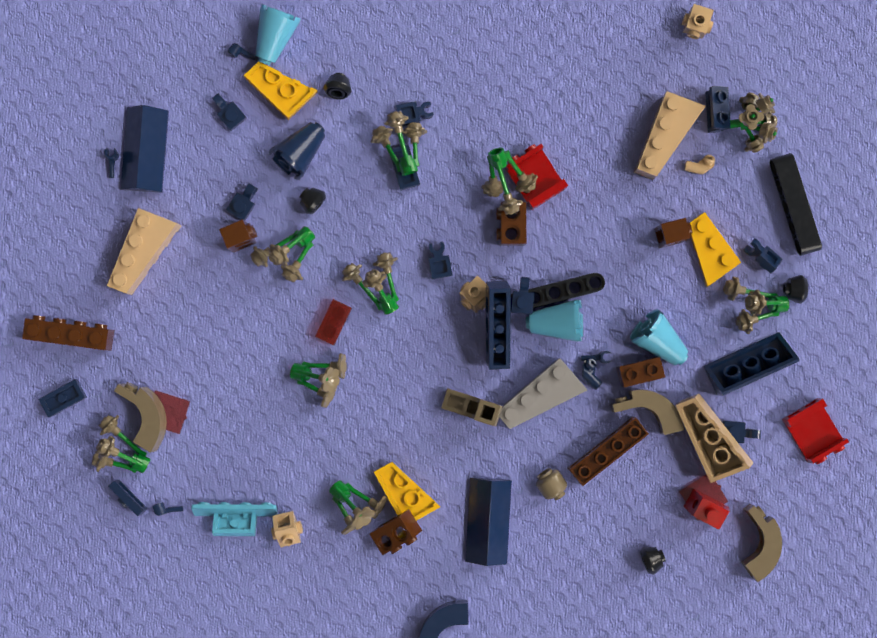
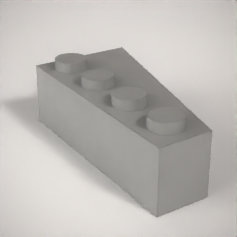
M558 358L503 405L499 418L511 429L587 391V389L567 365Z

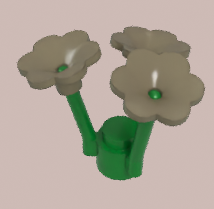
M340 353L338 362L294 363L290 370V378L297 380V384L304 385L317 392V395L323 397L321 407L327 408L335 396L340 382L339 378H345L347 370L346 355ZM310 368H326L324 374L318 375L312 373ZM310 378L318 379L322 383L321 388L306 381Z
M341 480L333 484L329 490L333 496L332 500L337 504L345 517L344 521L347 526L341 531L342 535L368 525L371 522V518L375 519L383 510L388 500L386 496H383L380 501L374 498L370 499L353 488L349 483L344 484ZM350 491L368 502V505L374 509L372 510L368 506L362 510L359 507L356 508L349 500L351 496ZM343 502H346L353 510L354 518L348 515L342 505Z

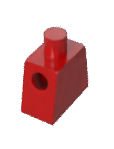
M694 488L684 504V508L692 516L716 529L721 528L730 512L728 506Z

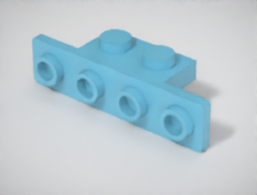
M199 502L198 504H193L191 508L194 516H214L213 536H255L257 516L278 515L276 505L268 502L261 503L260 505H252L248 502H242L239 505H231L227 502H221L219 505Z

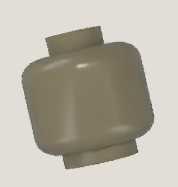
M548 468L537 476L536 487L545 499L554 498L556 501L565 495L564 491L567 488V482L558 470Z

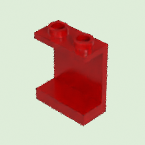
M533 144L525 150L526 154L518 157L516 155L512 157L519 169L524 171L526 175L534 173V175L538 176L534 190H531L529 193L521 192L531 210H534L568 187L564 179L561 180L543 152L542 144L538 146ZM507 161L508 165L505 170L517 186L519 181L517 173L509 161Z
M816 398L782 419L806 461L813 464L824 462L827 459V455L832 452L836 454L845 449L844 445L849 443L847 438L841 437L824 407L827 404L823 398Z

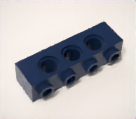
M507 281L486 282V363L489 370L510 369L511 288Z

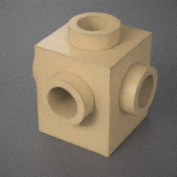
M693 4L689 14L685 13L681 24L685 26L683 33H686L692 39H702L706 33L709 34L714 23L711 21L714 10Z
M476 276L471 282L465 283L460 290L461 304L467 310L472 309L475 313L480 309L486 308V283Z
M293 511L272 516V536L274 540H278L280 547L301 543L300 534L303 533L301 521L296 520Z

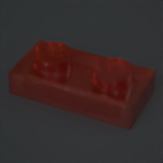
M333 299L315 337L335 346L352 308Z

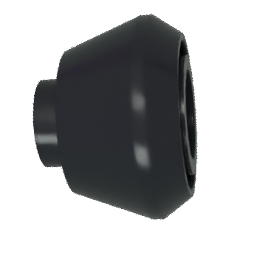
M343 73L331 75L323 87L329 97L338 100L347 98L352 92L350 81Z
M312 187L310 190L306 188L299 196L301 198L300 204L305 213L313 214L326 199L324 191Z
M803 275L789 278L783 284V294L789 300L801 304L808 295L807 279Z
M643 547L641 549V558L648 574L654 575L664 567L663 562H666L662 550H657L656 547Z

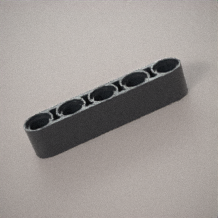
M788 153L770 159L772 175L797 253L802 256L821 250V240L793 154Z
M591 273L528 289V293L535 292L539 295V302L533 304V308L596 293L603 289L605 279L599 273ZM592 277L599 280L600 285L598 288L590 286L589 281ZM572 282L577 283L580 287L579 292L576 294L569 290V285ZM555 287L559 290L560 295L557 299L549 296L550 288Z

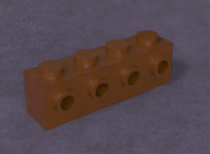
M33 315L32 319L25 318L22 339L112 351L115 330L107 329L108 325L95 323L94 327H87V322L74 321V325L66 324V319L53 318V322L45 321L46 317Z

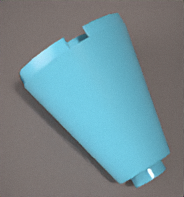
M261 4L255 55L259 57V62L270 65L271 62L275 63L299 25L301 18L295 17V20H293V15Z
M573 300L533 311L532 315L530 314L529 317H526V328L530 329V332L533 334L577 342L582 341L583 314L579 312V308H582L581 300Z
M658 309L651 311L646 315L648 319L644 323L640 321L630 335L631 341L672 365L683 364L688 358L687 348L664 314Z

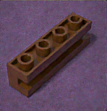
M632 416L570 465L568 470L579 484L584 486L649 433L639 420Z

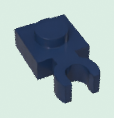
M416 101L395 106L397 112L401 111L403 116L405 115L409 118L402 127L412 122L420 123V117L430 119L434 115L433 112L426 113L424 108L431 106V102H424L419 107H417Z
M443 241L440 242L441 248L438 251L433 249L432 243L429 244V250L434 255V258L428 259L432 280L453 276L449 255L443 256L442 254L445 249Z

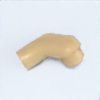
M706 155L698 163L686 161L684 171L700 175L705 174L715 165V158L712 155Z

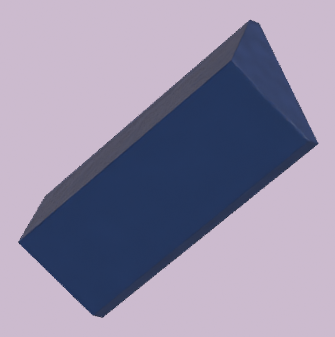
M146 105L127 107L121 190L163 193L168 110Z
M780 332L704 365V369L716 395L723 396L795 364L800 360Z
M470 478L465 562L484 566L507 564L512 480Z

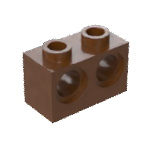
M526 202L519 206L517 217L514 219H509L505 215L504 210L499 211V207L496 208V220H500V228L496 230V239L500 241V246H525L527 244ZM513 229L517 233V238L510 240L506 237L505 232Z
M686 218L663 223L654 228L659 249L685 242L691 238L690 234H692L691 224L686 221Z
M243 219L219 229L227 249L232 252L256 244L255 238L258 236L254 226H251L250 223L245 222Z
M660 357L616 367L620 385L623 388L665 378Z
M408 509L378 526L369 535L382 555L388 552L394 554L402 548V544L405 543L408 546L417 540L416 535L422 529Z

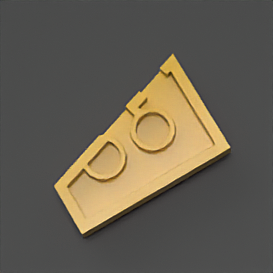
M259 61L244 74V78L287 120L292 118L318 92V90L301 84L300 81L291 79L281 74L280 71Z
M704 212L690 222L692 227V234L690 236L705 279V285L708 287L739 265L741 261Z
M390 462L374 471L397 515L409 509L417 521L441 507L394 462Z

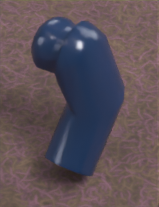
M590 358L582 364V377L596 390L603 382L595 376L597 363L594 359Z

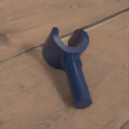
M236 43L232 44L228 49V52L235 58L240 53L253 60L258 58L255 54L244 50Z
M106 148L104 155L109 160V178H114L115 161L119 158V153L114 148V155L109 156V150Z
M602 351L595 355L581 356V361L592 358L604 364L610 363L611 361L603 359V355L611 352Z
M162 502L153 505V510L156 515L160 516L170 512L183 511V506L165 508Z

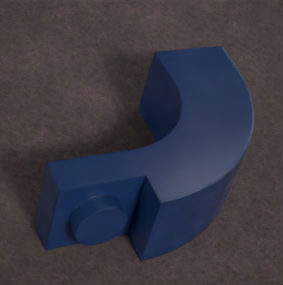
M468 600L447 602L433 610L424 621L419 638H438L439 634L447 627L469 625Z

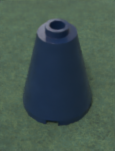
M310 122L269 150V154H274L273 161L285 173L290 175L292 172L296 175L294 179L300 180L324 140L325 130L319 123L315 122L314 124Z

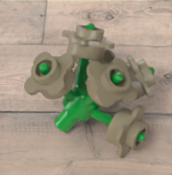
M747 93L745 97H740L739 101L742 103L741 106L745 112L739 115V119L730 120L731 128L741 127V130H745L749 136L745 141L747 146L744 149L745 152L752 151L756 153L764 148L763 144L767 143V141L771 142L777 135V117L773 115L775 113L773 108L775 103L769 95L763 96L759 93L758 97L754 93ZM751 130L759 131V134L753 135Z

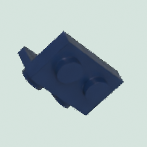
M711 86L709 91L705 92L708 133L731 129L728 87Z

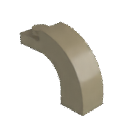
M132 383L118 384L114 392L134 403L141 414V427L133 442L150 453L157 451L164 439L167 425L166 413L162 402L148 387H141L137 391L138 387Z
M447 388L441 408L496 427L503 406Z
M630 390L628 391L630 399L627 400V396L614 399L615 403L610 404L611 410L614 413L635 407H644L650 410L657 419L660 434L662 435L684 430L682 419L676 407L667 398L656 392Z
M749 504L743 509L758 529L759 544L754 553L741 563L752 579L759 582L770 574L778 563L782 551V536L780 528L773 517L768 516L764 519L766 515L759 506L755 507Z

